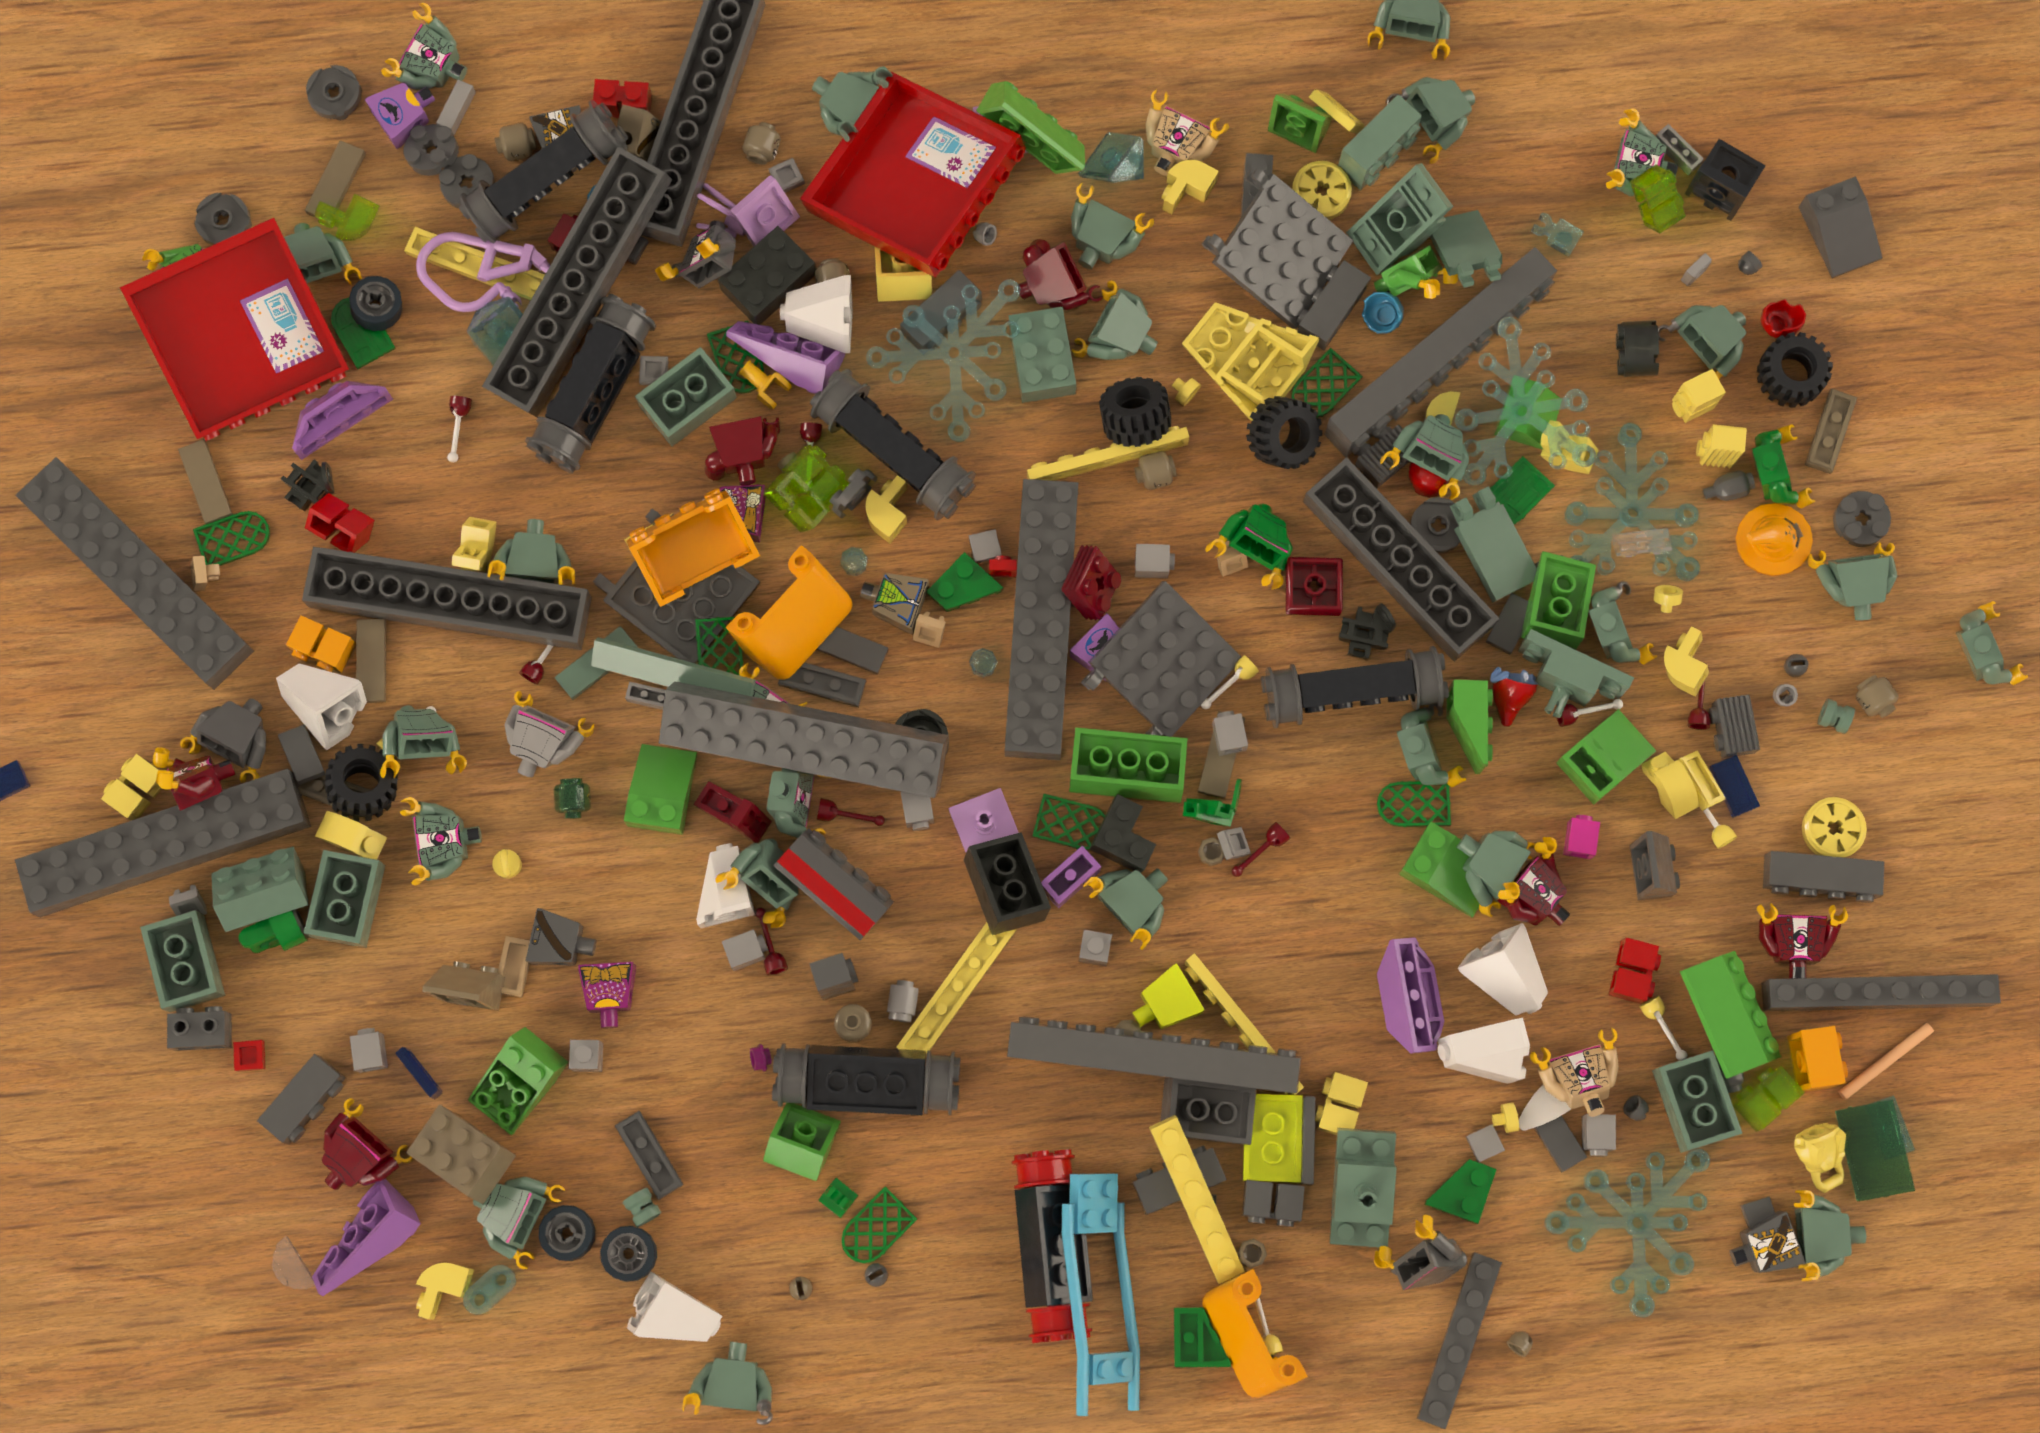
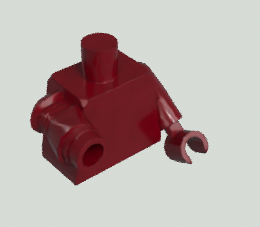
M1037 239L1023 251V260L1027 266L1023 270L1026 281L1017 286L1018 293L1022 299H1027L1034 295L1039 305L1047 304L1050 308L1063 307V310H1071L1085 305L1088 300L1099 302L1103 299L1102 295L1097 298L1092 297V290L1100 286L1091 285L1087 289L1065 242L1050 249V244L1047 241Z
M759 416L710 426V432L717 450L709 454L705 460L706 466L704 469L707 477L713 481H718L724 477L726 471V474L729 475L738 473L739 483L742 486L754 484L756 482L754 469L765 467V460L771 457L777 442V435L780 433L779 417H776V421L773 423H768L767 418H763L762 422V418Z

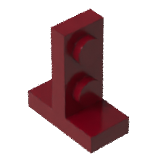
M710 781L707 782L693 804L703 812L737 830L749 841L757 844L772 823L754 803L745 798L742 800Z

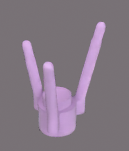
M704 183L703 187L730 209L736 206L717 190ZM701 193L697 194L700 200L727 215L724 224L728 226V228H725L726 232H729L734 238H736L737 234L744 236V231L729 209ZM697 223L696 227L706 230L709 228V225Z

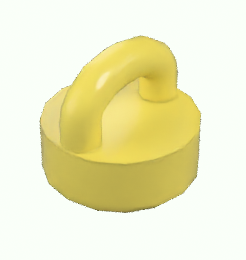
M503 849L494 856L492 866L500 877L510 879L519 874L522 868V861L514 851Z

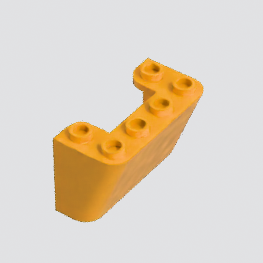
M719 488L714 489L704 495V500L696 504L694 501L682 505L679 508V513L671 517L669 514H665L654 520L655 525L647 529L642 526L629 533L631 537L627 540L629 549L660 607L685 595L683 591L685 588L733 564L736 569L760 556L727 491L720 492Z

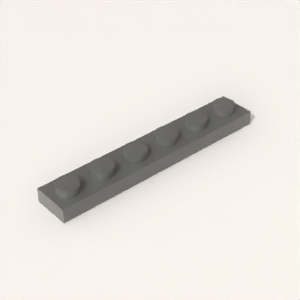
M1473 1252L1417 1419L1446 1429L1502 1262Z

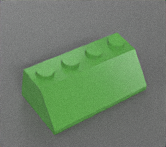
M1003 81L991 84L976 110L980 115L1020 134L1026 146V151L1055 174L1082 171L1084 169L1085 145L1077 140L1078 137L1075 133L1063 129L1057 124L1058 121L1055 117L1043 113L1037 108L1038 105L1035 101L1023 97L1017 92V87L1012 83Z
M1075 727L1069 792L1114 797L1118 794L1125 798L1181 803L1184 790L1188 738Z
M1735 951L1680 971L1726 1079L1781 1057L1778 1042L1770 1032L1767 1025V1017L1759 1007L1755 990L1749 983L1744 972L1743 962Z

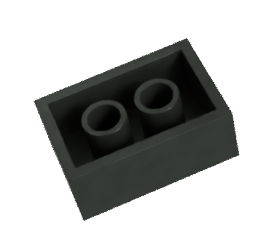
M777 226L732 266L731 271L719 277L718 282L721 291L754 324L761 325L780 308L781 304L786 302L787 292L802 288L814 277L816 265Z
M1022 832L968 847L964 863L992 935L1045 921L1051 907Z

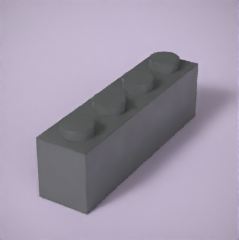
M1770 851L1764 855L1763 889H1771V893L1777 895H1787L1789 891L1800 892L1802 897H1817V894H1827L1828 899L1845 900V896L1856 897L1857 902L1872 903L1874 899L1883 895L1885 861Z

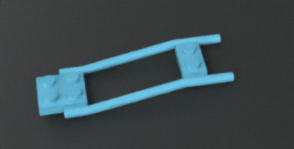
M1113 1173L1070 1174V1204H1062V1241L1077 1351V1416H1088V1385L1128 1382V1410L1139 1411L1140 1346L1124 1233L1125 1203L1117 1202L1118 1174ZM1113 1232L1128 1351L1089 1354L1073 1234Z

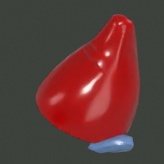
M1497 667L1492 672L1490 680L1493 683V700L1497 707L1501 724L1510 727L1521 708L1534 696L1538 683L1536 682V677L1524 669L1518 674L1502 671L1500 667Z

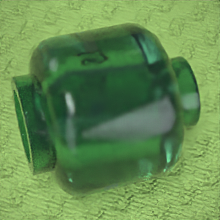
M582 778L560 779V784H557L553 789L555 811L564 814L565 819L582 818L581 813L591 809L590 786L587 783H583Z

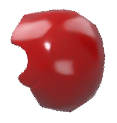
M1786 299L1778 302L1769 303L1762 310L1760 322L1767 334L1777 339L1782 335L1786 337L1788 333L1792 332L1796 335L1805 324L1806 313L1801 304L1793 306Z
M1413 462L1409 466V480L1418 495L1428 498L1439 496V489L1450 481V479L1447 481Z

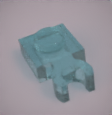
M1541 213L1538 219L1543 221L1546 226L1539 227L1534 224L1532 232L1538 236H1548L1549 238L1545 244L1569 257L1584 231L1562 218L1555 224L1548 214Z

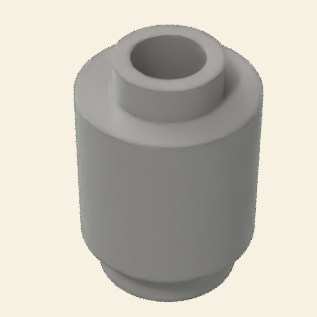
M897 980V985L890 986L887 1007L889 1020L911 1023L912 1016H915L919 991L918 988L913 987L914 982Z

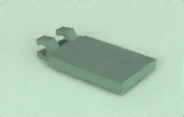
M1475 210L1445 217L1447 221L1430 236V239L1449 276L1457 274L1462 286L1469 287L1474 285V279L1471 277L1474 274V270L1484 268L1490 282L1500 280L1501 274L1498 269L1501 268L1502 254L1480 212Z
M1488 486L1472 495L1479 512L1473 514V508L1467 498L1456 502L1450 508L1459 525L1454 531L1493 603L1534 582L1537 568L1504 505H1500L1499 502L1496 503V498Z

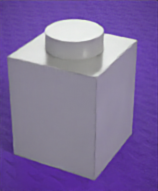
M1136 544L1135 578H1168L1169 570H1174L1175 554L1170 553V545Z
M1234 711L1217 714L1218 718L1213 719L1212 726L1218 755L1223 756L1246 751L1248 742L1242 714H1234Z
M900 791L907 828L912 827L913 831L930 828L929 824H934L930 797Z
M754 929L722 941L733 971L765 960L763 952L768 951L763 935L757 936Z
M1084 930L1079 962L1106 967L1112 934Z
M375 1028L358 1030V1035L350 1036L354 1071L363 1073L388 1068L384 1034L375 1032Z
M570 1040L569 1069L573 1072H602L603 1043L599 1040Z
M1588 1114L1582 1116L1583 1151H1590V1156H1608V1151L1616 1150V1115L1600 1114L1590 1117Z

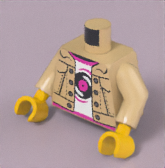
M1156 89L1151 95L1154 105L1150 106L1146 135L1148 144L1152 146L1151 154L1159 158L1154 166V170L1161 175L1167 176L1169 170L1179 162L1185 160L1203 161L1209 158L1220 140L1219 135L1228 131L1229 124L1226 123L1220 131L1216 127L1220 118L1213 119L1209 127L1168 106H1165L1163 110L1161 107L1168 100L1169 95L1165 92L1164 100L1158 101L1155 97Z
M1611 1028L1612 1038L1608 1041L1603 1038V1029L1598 1032L1599 1040L1604 1043V1048L1598 1044L1550 1059V1051L1545 1047H1541L1543 1053L1541 1061L1538 1060L1535 1052H1531L1530 1060L1535 1064H1539L1538 1072L1545 1090L1559 1101L1566 1102L1571 1109L1585 1106L1590 1117L1602 1114L1605 1109L1601 1100L1609 1097L1610 1088L1616 1083L1619 1069L1617 1049L1613 1046L1617 1039L1616 1030Z

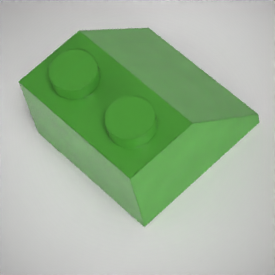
M1514 375L1508 387L1494 435L1543 450V447L1540 445L1542 433L1546 430L1550 420H1557L1563 399L1539 382Z
M786 1103L769 1137L763 1161L817 1181L841 1121L813 1110H807V1108H803V1106L795 1103Z

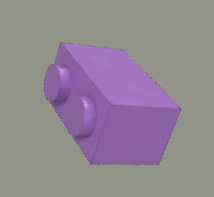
M1081 846L1041 882L1046 896L1059 909L1083 888V884L1091 877H1095L1101 871V866Z

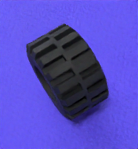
M1794 332L1788 333L1786 337L1782 335L1775 342H1772L1762 355L1757 366V372L1760 373L1757 381L1758 383H1763V386L1760 388L1763 394L1768 392L1770 394L1768 399L1771 401L1774 399L1779 400L1778 405L1780 406L1789 403V408H1795L1798 403L1800 406H1804L1809 401L1812 402L1826 387L1827 382L1832 376L1830 371L1833 368V362H1828L1831 354L1829 351L1824 352L1823 349L1826 346L1823 342L1817 344L1815 342L1816 337L1811 335L1810 338H1806V333L1802 332L1795 336ZM1793 359L1800 362L1807 371V380L1795 381L1790 379L1784 373L1781 361Z
M1126 378L1124 381L1115 382L1113 386L1105 389L1106 392L1102 393L1099 406L1103 429L1107 438L1113 440V443L1117 445L1123 444L1125 447L1131 445L1140 447L1143 444H1152L1154 440L1158 441L1162 438V435L1167 434L1169 431L1168 428L1172 424L1169 398L1165 386H1162L1160 382H1153L1151 378Z
M1274 396V399L1267 398L1265 399V404L1260 403L1256 406L1258 411L1256 413L1252 412L1250 415L1253 421H1251V424L1247 423V429L1250 430V434L1246 435L1247 441L1251 442L1249 445L1250 451L1255 452L1254 456L1257 459L1262 460L1263 463L1284 469L1300 468V464H1307L1309 457L1313 458L1316 455L1314 450L1316 447H1320L1321 442L1318 440L1319 436L1323 435V430L1319 429V426L1322 425L1321 419L1316 418L1318 413L1315 409L1311 408L1310 404L1292 398ZM1288 420L1290 427L1289 435L1281 445L1279 439L1280 430Z
M357 744L356 749H352L350 745L345 747V753L338 751L335 754V760H330L325 774V793H327L329 804L332 803V809L336 813L341 810L342 816L347 818L349 815L353 816V820L359 822L360 817H365V821L372 820V815L374 814L379 818L383 815V809L388 811L391 808V803L396 798L398 778L397 776L393 778L394 771L391 768H386L385 777H381L380 769L386 760L382 749L376 752V746L369 745V749L363 748V744ZM367 773L377 780L378 785L369 792L358 793L350 790L344 782L353 774Z

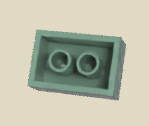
M1398 94L1342 149L1338 166L1347 173L1351 183L1360 191L1366 185L1372 186L1381 174L1379 172L1385 166L1390 168L1399 158L1397 154L1403 148L1408 150L1416 142V134L1421 129L1419 124L1422 115Z
M1063 307L1009 315V331L1022 403L1075 395L1076 379Z
M700 347L635 395V398L642 411L672 447L734 401L737 396L734 387Z
M294 847L279 849L271 854L259 858H251L244 863L232 867H224L211 873L213 908L225 932L308 905L306 874Z
M323 850L304 934L315 939L367 948L386 865L375 859Z
M194 910L140 927L161 1009L171 1013L178 1008H187L226 996L204 914Z
M1714 1051L1652 1070L1681 1153L1743 1134Z

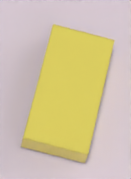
M1698 750L1678 759L1688 772L1695 786L1702 811L1726 799Z

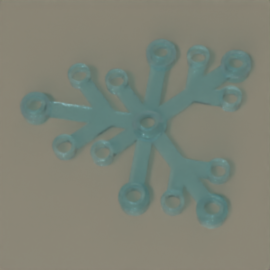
M1005 280L999 285L998 296L978 318L976 299L979 296V291L972 284L963 287L962 296L966 304L967 331L960 339L958 320L961 312L958 307L949 305L944 309L943 315L947 320L948 329L947 339L925 319V312L921 307L910 305L903 311L902 317L905 324L912 328L918 327L940 348L917 349L904 338L901 330L892 328L887 332V341L892 345H897L901 350L886 351L882 347L875 346L869 349L866 354L867 363L876 369L885 367L888 362H902L898 367L892 368L889 372V379L895 384L903 383L906 379V374L920 360L942 359L949 365L951 390L939 404H935L930 408V416L934 420L941 421L946 417L947 411L952 406L953 422L948 427V435L956 442H963L970 436V426L964 421L963 406L968 409L970 416L978 419L985 414V406L973 400L962 390L961 367L984 386L985 395L990 400L999 401L1007 393V387L1002 380L991 379L969 359L971 357L996 359L1001 355L1000 345L996 342H990L985 346H969V344L978 337L1006 336L1008 338H1015L1019 335V325L1013 321L1006 322L1004 325L986 326L1007 302H1014L1020 297V286L1014 280ZM1008 285L1014 287V293L1011 296H1007L1004 293V289ZM968 288H973L975 296L967 298L965 291ZM949 309H956L957 316L954 319L948 318L947 312ZM911 311L918 313L916 321L909 320L908 315ZM1008 325L1016 326L1015 334H1007L1006 328ZM897 331L900 334V339L897 342L891 341L890 335L892 332ZM991 345H995L998 348V353L994 356L988 353V348ZM958 348V357L951 358L949 355L950 349ZM875 352H879L882 355V359L878 363L872 360V355ZM897 370L902 373V378L899 381H895L892 377L893 373ZM994 384L1000 387V392L997 395H993L990 392V387ZM973 406H981L982 412L980 415L976 416L972 413ZM936 407H941L943 410V415L939 418H936L933 414ZM958 425L964 429L961 436L954 434V428Z
M1505 317L1498 324L1499 335L1506 339L1510 371L1498 363L1495 356L1490 353H1483L1479 357L1478 363L1484 370L1492 371L1513 387L1514 398L1500 389V385L1496 381L1488 380L1482 386L1483 393L1488 397H1494L1507 408L1479 413L1471 409H1461L1455 416L1456 426L1466 432L1473 431L1478 424L1508 419L1495 438L1479 441L1469 439L1464 442L1469 456L1474 457L1480 452L1485 451L1477 463L1467 465L1463 475L1464 481L1472 486H1479L1485 481L1486 469L1494 458L1496 464L1494 466V474L1501 479L1510 477L1512 468L1507 463L1505 443L1518 425H1525L1527 423H1530L1548 436L1550 450L1548 462L1552 468L1560 470L1566 466L1567 459L1562 454L1561 446L1572 453L1573 461L1581 467H1589L1596 460V452L1591 446L1587 444L1578 445L1568 437L1574 435L1581 438L1586 437L1590 433V425L1586 421L1577 420L1574 424L1553 427L1537 415L1562 409L1581 412L1588 405V396L1580 389H1572L1563 398L1536 402L1545 388L1551 387L1555 382L1554 374L1548 370H1542L1538 373L1537 381L1527 395L1525 394L1524 384L1541 361L1550 357L1551 348L1545 343L1536 344L1533 348V354L1522 367L1518 337L1521 334L1522 327L1520 322L1513 317ZM1509 325L1515 326L1513 334H1507L1506 332ZM1540 347H1546L1547 349L1544 356H1538L1537 351ZM1486 357H1491V365L1484 366L1483 360ZM1544 374H1549L1551 377L1547 384H1543L1541 381ZM1495 384V392L1489 394L1487 392L1488 385ZM1580 396L1582 403L1579 406H1574L1573 399ZM1521 406L1527 408V413L1524 416H1519L1518 409ZM1467 416H1471L1473 419L1469 426L1464 424V418ZM1579 424H1585L1586 430L1582 434L1577 432ZM1470 443L1476 444V450L1473 453H1469L1467 449ZM1584 451L1590 453V458L1587 461H1582L1580 458ZM1556 456H1561L1562 463L1559 466L1553 464V459ZM1502 465L1507 467L1505 475H1500L1498 472L1499 467ZM1474 470L1480 472V477L1477 480H1473L1471 477Z
M1627 423L1618 432V440L1620 444L1625 446V472L1613 462V455L1607 450L1600 451L1595 458V464L1599 468L1605 469L1626 490V499L1613 488L1612 479L1601 477L1595 485L1596 491L1601 495H1605L1617 508L1586 507L1581 502H1572L1564 513L1566 521L1574 526L1581 525L1586 519L1618 520L1604 534H1586L1583 530H1574L1569 536L1570 545L1575 548H1580L1583 545H1589L1590 547L1582 555H1574L1571 558L1590 563L1599 554L1600 561L1597 564V570L1602 575H1609L1615 568V562L1611 558V541L1626 527H1638L1654 543L1655 562L1652 566L1654 574L1664 576L1669 572L1671 564L1667 560L1668 556L1677 565V576L1681 580L1691 581L1700 572L1699 562L1692 557H1685L1676 547H1682L1685 550L1694 548L1698 542L1697 535L1690 531L1685 532L1683 535H1662L1648 520H1675L1679 526L1688 528L1697 521L1699 517L1698 510L1692 504H1683L1678 509L1647 508L1658 496H1662L1667 492L1669 484L1664 478H1656L1652 482L1650 489L1638 500L1637 489L1657 470L1665 467L1668 462V456L1662 451L1655 452L1650 458V462L1637 474L1636 444L1641 439L1642 432L1636 424ZM1633 430L1635 437H1629L1626 431ZM1604 455L1608 458L1609 462L1602 463L1599 457ZM1657 456L1661 457L1663 464H1657L1654 458ZM1606 482L1609 485V489H1602L1600 483ZM1661 483L1664 486V490H1657L1655 484ZM1579 508L1582 511V515H1574L1573 509ZM1634 509L1637 512V516L1631 517L1628 514V510ZM1683 511H1691L1692 517H1685ZM1580 535L1583 541L1577 543L1574 541L1573 536ZM1684 537L1692 538L1693 544H1686ZM1602 562H1608L1611 569L1604 570L1601 566ZM1663 563L1666 566V570L1660 571L1657 568V564ZM1685 564H1691L1694 570L1692 572L1687 571Z
M1702 1149L1689 1151L1685 1156V1165L1664 1187L1662 1167L1665 1164L1664 1156L1661 1153L1653 1152L1646 1157V1165L1650 1168L1651 1200L1644 1208L1643 1187L1645 1185V1178L1642 1174L1632 1173L1626 1179V1184L1631 1190L1630 1207L1608 1186L1609 1179L1607 1174L1602 1170L1595 1169L1589 1171L1584 1177L1586 1189L1592 1193H1599L1623 1217H1599L1585 1203L1584 1197L1578 1193L1569 1195L1566 1199V1205L1570 1210L1577 1211L1582 1217H1568L1562 1211L1550 1212L1545 1217V1227L1552 1234H1562L1567 1229H1582L1577 1235H1573L1568 1239V1248L1573 1252L1583 1251L1586 1248L1587 1242L1599 1229H1625L1632 1236L1633 1263L1620 1276L1612 1278L1610 1288L1614 1293L1622 1294L1628 1290L1629 1284L1634 1280L1635 1296L1631 1298L1629 1308L1636 1317H1648L1655 1308L1653 1299L1647 1295L1646 1279L1651 1283V1289L1657 1294L1666 1293L1670 1288L1669 1280L1664 1276H1660L1646 1262L1645 1238L1669 1261V1268L1673 1274L1685 1276L1691 1273L1694 1268L1693 1258L1688 1253H1677L1654 1230L1672 1229L1676 1232L1683 1231L1688 1225L1687 1218L1682 1214H1675L1671 1217L1652 1216L1660 1208H1691L1694 1211H1701L1706 1208L1707 1198L1701 1193L1691 1196H1672L1694 1172H1702L1708 1168L1710 1157ZM1652 1156H1657L1660 1159V1164L1657 1167L1651 1164ZM1693 1156L1700 1158L1701 1162L1698 1167L1694 1166L1691 1162ZM1593 1176L1598 1177L1600 1180L1598 1187H1594L1590 1183V1179ZM1633 1176H1637L1640 1179L1638 1187H1634L1631 1184ZM1572 1197L1579 1198L1580 1206L1578 1208L1571 1205ZM1695 1197H1699L1702 1200L1700 1208L1695 1207L1693 1204ZM1557 1217L1560 1220L1561 1225L1559 1228H1554L1551 1225L1552 1218ZM1635 1217L1640 1218L1642 1221L1640 1228L1633 1226V1219ZM1676 1217L1681 1218L1683 1221L1681 1228L1674 1226L1673 1221ZM1574 1238L1581 1240V1248L1575 1249L1573 1247L1572 1241ZM1677 1259H1682L1685 1263L1682 1270L1677 1269L1675 1266ZM1618 1279L1624 1283V1288L1621 1291L1615 1288V1281ZM1659 1279L1665 1283V1288L1662 1291L1656 1288V1281ZM1639 1300L1645 1303V1309L1642 1312L1636 1308V1303Z

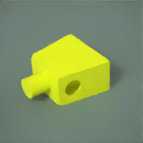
M1176 963L1141 992L1140 996L1145 1005L1132 1012L1140 1027L1155 1020L1159 1028L1164 1029L1204 1013L1205 1009Z

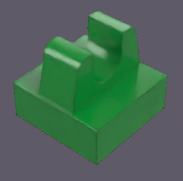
M835 1178L818 1201L842 1218L859 1195L838 1178Z

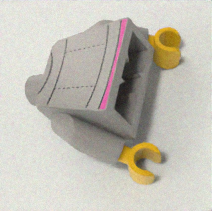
M517 691L514 694L516 705L512 706L504 724L507 742L511 745L510 753L522 759L518 773L526 777H533L537 766L547 768L552 764H560L574 754L584 741V737H589L594 732V724L589 730L581 728L586 718H581L578 721V731H574L575 726L532 708L533 698L531 694L528 695L527 700L521 702V691Z

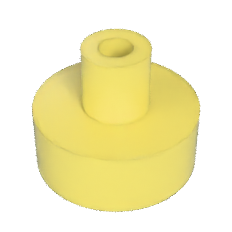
M1177 378L1172 387L1179 391L1175 400L1186 406L1196 395L1201 384L1193 378L1189 379L1186 383Z
M1659 585L1655 587L1654 601L1661 604L1662 612L1671 613L1672 606L1682 603L1683 590L1672 585Z
M1513 1102L1501 1104V1113L1492 1115L1493 1126L1503 1125L1506 1133L1519 1131L1518 1114Z

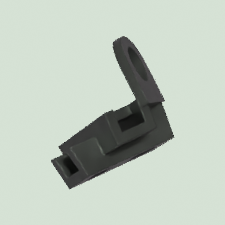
M314 459L306 470L292 463L291 467L294 470L288 478L285 476L281 478L286 485L291 487V490L284 498L303 511H306L311 503L315 504L319 501L318 498L324 491L325 493L321 498L328 493H334L331 467L327 462H322L321 466H319L318 461ZM302 475V478L299 480V482L295 484L298 478Z
M1382 603L1375 608L1373 614L1363 612V607L1358 606L1355 620L1343 617L1339 641L1350 643L1347 655L1368 659L1371 648L1379 650L1388 648V634L1395 629L1396 623L1390 611Z

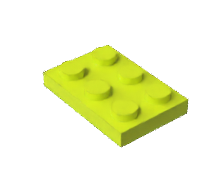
M1256 1094L1251 1145L1243 1144L1242 1181L1301 1183L1303 1096Z

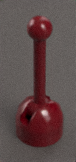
M1705 681L1698 692V706L1688 716L1687 726L1691 729L1706 730L1710 728V714L1703 708Z
M824 798L820 799L817 820L831 821L838 815L874 822L877 826H882L885 823V818L882 815L873 817L838 810L837 805L833 801Z
M1277 822L1272 824L1266 831L1267 841L1241 865L1234 866L1232 868V875L1240 877L1243 869L1270 845L1280 847L1291 839L1290 836Z
M759 907L755 910V916L760 920L769 951L764 960L766 975L779 974L788 970V965L784 956L774 951L767 924L763 923V915L766 913V910Z

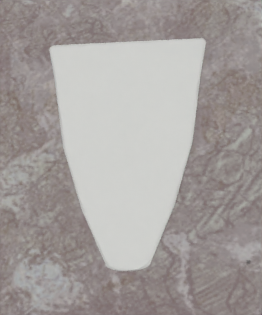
M1542 1085L1524 1108L1519 1118V1128L1526 1131L1557 1119L1571 1110V1108H1569L1566 1102H1561L1545 1090L1544 1085Z

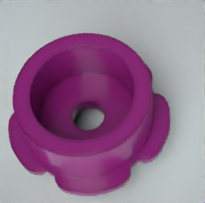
M762 1044L750 1048V1060L754 1071L762 1069L765 1072L767 1065L772 1063L769 1048H764Z

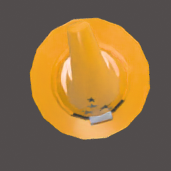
M1778 503L1760 505L1749 511L1739 523L1735 537L1737 551L1744 563L1757 573L1769 576L1786 575L1801 567L1810 555L1813 543L1811 527L1804 516L1792 507Z

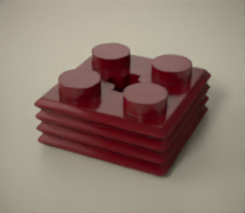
M1081 545L1061 590L1086 620L1089 618L1090 620L1094 619L1096 621L1098 619L1100 621L1105 612L1110 609L1111 598L1121 584V575L1097 546L1093 547L1091 545L1089 547L1086 545L1084 547V545Z
M1288 557L1286 566V614L1340 616L1343 610V559ZM1311 581H1316V585L1321 587L1318 588L1317 592H1313L1311 588L1307 587L1310 586Z

